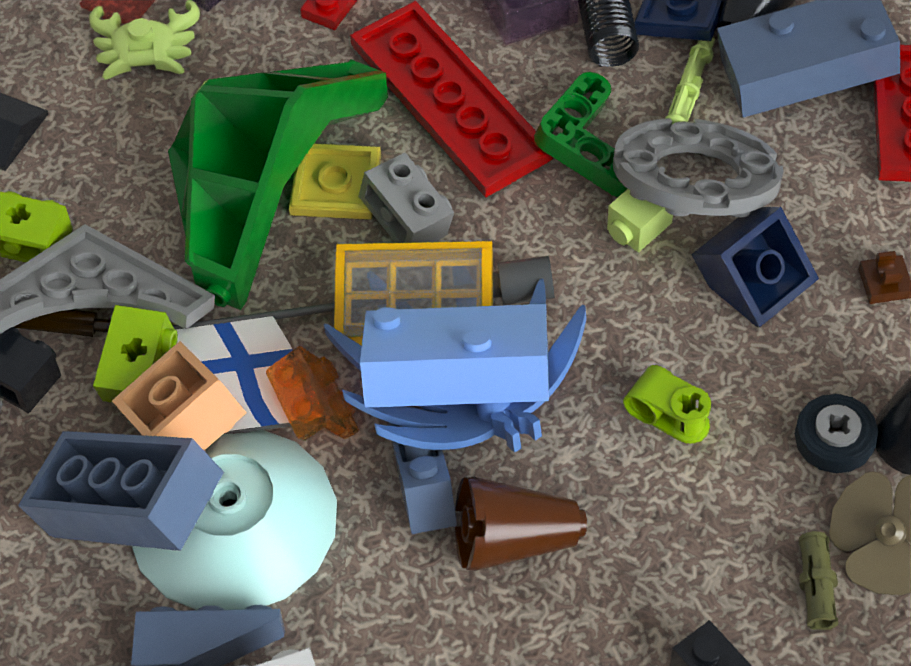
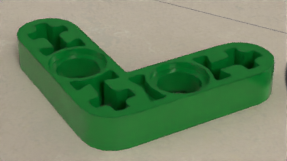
M585 72L578 76L543 116L534 139L537 146L545 153L618 198L627 188L619 181L613 169L615 148L585 130L603 109L612 91L611 85L602 75ZM589 91L593 92L589 100L584 96ZM565 108L577 111L582 117L577 118L569 115ZM557 127H560L563 130L562 133H559L557 136L553 133ZM580 152H589L596 156L599 161H590L584 158Z

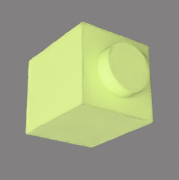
M627 189L608 206L607 230H609L610 235L617 243L621 245L627 244L639 253L672 224L673 215L669 214L665 207L632 197L630 190Z

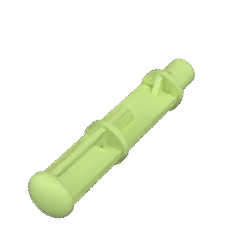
M714 37L711 41L698 40L697 45H694L689 52L690 56L682 78L676 87V94L668 115L665 117V119L670 118L672 124L689 121L695 101L700 94L703 82L701 75L705 63H710L714 56L712 50L715 42Z

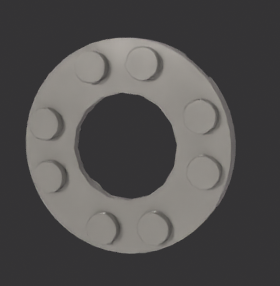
M667 118L635 125L620 135L615 145L613 157L614 172L619 181L630 190L632 197L665 207V210L674 216L697 214L747 217L751 211L760 209L775 199L780 191L784 171L783 166H779L776 162L777 153L761 139L729 125L694 119V123L676 122L672 124L671 119ZM673 153H698L726 162L732 166L738 176L735 179L727 178L725 184L717 180L704 179L697 181L695 185H690V178L688 177L678 179L664 174L665 167L661 166L659 168L657 162L662 157Z

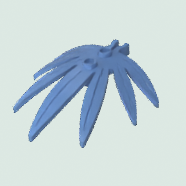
M452 266L454 286L474 283L466 266ZM370 271L367 273L371 291H387V284L374 272ZM544 279L538 280L530 304H546ZM455 298L457 307L477 306V298ZM406 301L396 303V309H413ZM386 304L377 305L378 309L385 308ZM585 305L579 307L548 352L549 397L566 376L578 351L587 317ZM324 324L325 334L329 340L361 371L360 357L362 346L329 324ZM342 389L344 400L352 406L381 420L403 426L395 427L374 423L377 435L411 447L430 450L459 449L478 444L496 435L505 439L507 446L515 453L522 449L519 433L528 434L534 440L542 437L540 420L531 413L545 401L419 406L430 411L405 406L365 408L364 396Z

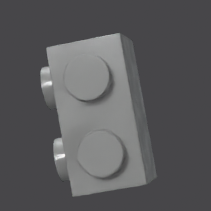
M405 152L364 172L359 198L395 243L436 242L448 235L454 215L449 200L436 191L428 181L422 167L415 165Z

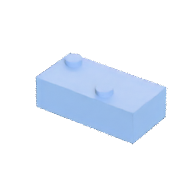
M546 304L424 309L385 307L366 311L360 357L365 408L549 401Z

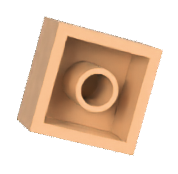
M181 341L112 400L115 406L142 435L193 438L204 451L221 435L228 432L247 413L221 381Z

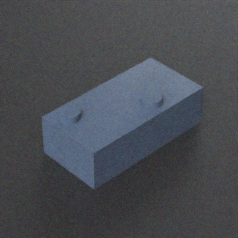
M815 0L717 28L721 61L743 118L900 74V40L881 0Z
M63 431L18 506L49 536L54 538L181 551L224 472L193 438Z

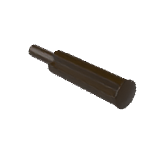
M71 309L42 315L24 321L14 327L93 337L95 331L108 332L111 320L97 318V312Z

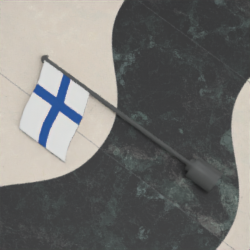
M549 255L497 263L498 271L493 272V298L502 297L503 305L530 302L539 279H544L546 299L555 298ZM477 283L443 287L441 290L477 289ZM386 299L352 300L351 309L386 304ZM396 299V303L420 299ZM335 303L198 321L187 329L179 325H173L178 334L177 343L181 341L221 381L247 412L224 434L325 422L324 417L318 412L306 392L293 349L277 324L276 319L335 311Z

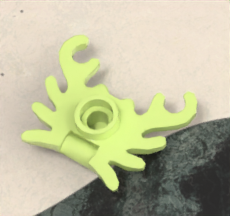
M186 0L185 5L189 12L185 14H176L175 10L170 8L168 10V24L139 18L121 27L120 14L114 12L110 19L101 20L100 17L105 15L103 7L96 6L89 15V21L94 31L107 37H96L93 40L94 45L104 51L96 56V60L100 63L110 64L104 70L103 78L106 80L119 74L130 72L132 67L155 65L156 69L183 74L185 71L182 65L175 60L192 54L190 48L184 47V45L195 38V34L192 30H185L199 20L200 9L196 2Z

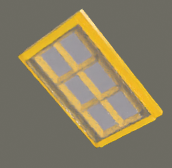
M492 241L336 244L334 328L361 346L366 311L385 307L424 309L493 306Z

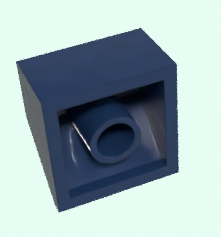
M762 207L751 211L747 217H738L691 254L709 288L756 327H761L819 279L782 207Z

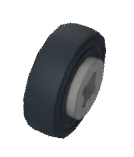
M829 394L821 395L807 403L798 415L794 435L798 451L808 463L819 470L836 474L851 472L867 462L876 447L878 428L874 415L865 404L850 396ZM830 428H838V429H841V430H840L839 432H837V431H832V432H831L829 429H830Z

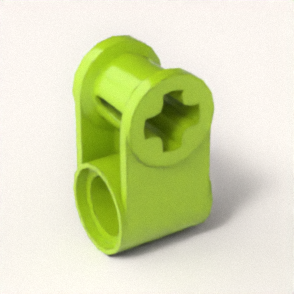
M648 366L623 399L624 407L630 415L645 424L658 428L678 441L690 444L700 442L708 435L710 430L708 415L711 411V399L708 393L674 376L670 371L661 366ZM697 400L699 401L698 408H696V401H697ZM682 422H684V431L681 430Z

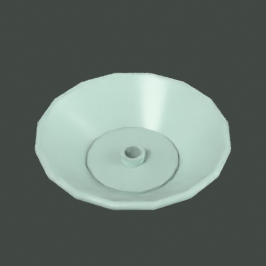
M265 430L223 434L205 452L224 473L181 551L132 546L140 572L167 599L195 610L203 606H218L224 610H245L251 605L267 606L286 599L318 571L335 538L337 499L324 467L297 442ZM232 499L236 501L234 505L222 506L226 500Z

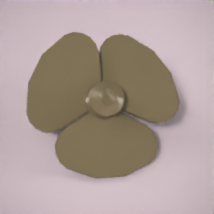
M873 471L863 474L848 485L832 510L829 529L832 543L840 550L854 551L846 561L845 570L847 576L853 583L876 594L903 596L911 593V475L902 478L896 487L894 512L891 482L883 474Z

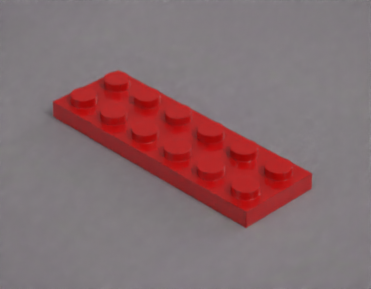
M416 0L350 35L351 46L370 67L386 73L387 87L485 198L553 160L552 156L537 146L534 139L536 130Z

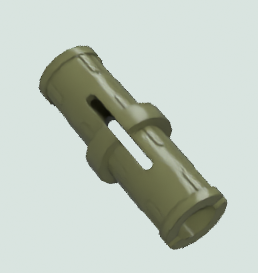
M819 531L807 532L799 537L803 572L799 575V587L801 590H805L807 626H810V629H832L839 623L834 597V588L837 587L838 580L836 572L831 569L829 536Z

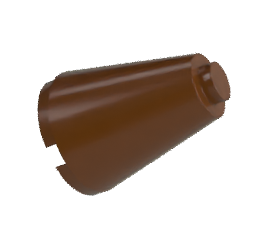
M475 476L464 477L460 481L455 511H462L461 527H455V541L459 563L466 570L477 571L575 547L578 544L579 537H584L586 534V513L584 509H579L575 500Z

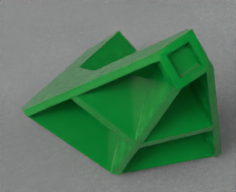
M350 59L349 62L208 79L203 82L191 98L189 109L172 146L168 150L185 232V262L191 267L195 284L215 295V305L220 307L229 305L238 310L243 308L247 302L284 185L326 126L380 110L388 98L385 72Z

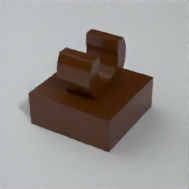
M895 251L877 253L876 259L860 261L858 270L869 304L911 298V279L902 255L896 256Z

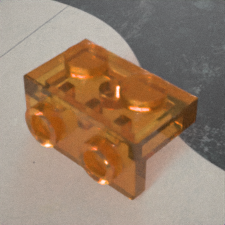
M299 345L266 370V375L298 439L305 441L322 428H326L342 439H347L360 431L352 416L356 409L344 400L343 393L335 382L339 377L338 373L326 357L318 358Z

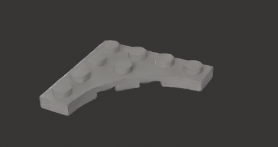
M84 224L0 279V334L24 321L42 315L71 309H114L115 305L166 312L170 322L187 329L214 309L215 295Z

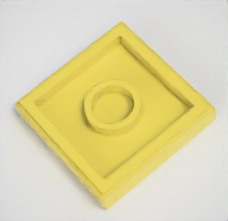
M313 144L294 173L289 203L290 215L372 220L373 214L359 198L364 172L380 165L381 147Z

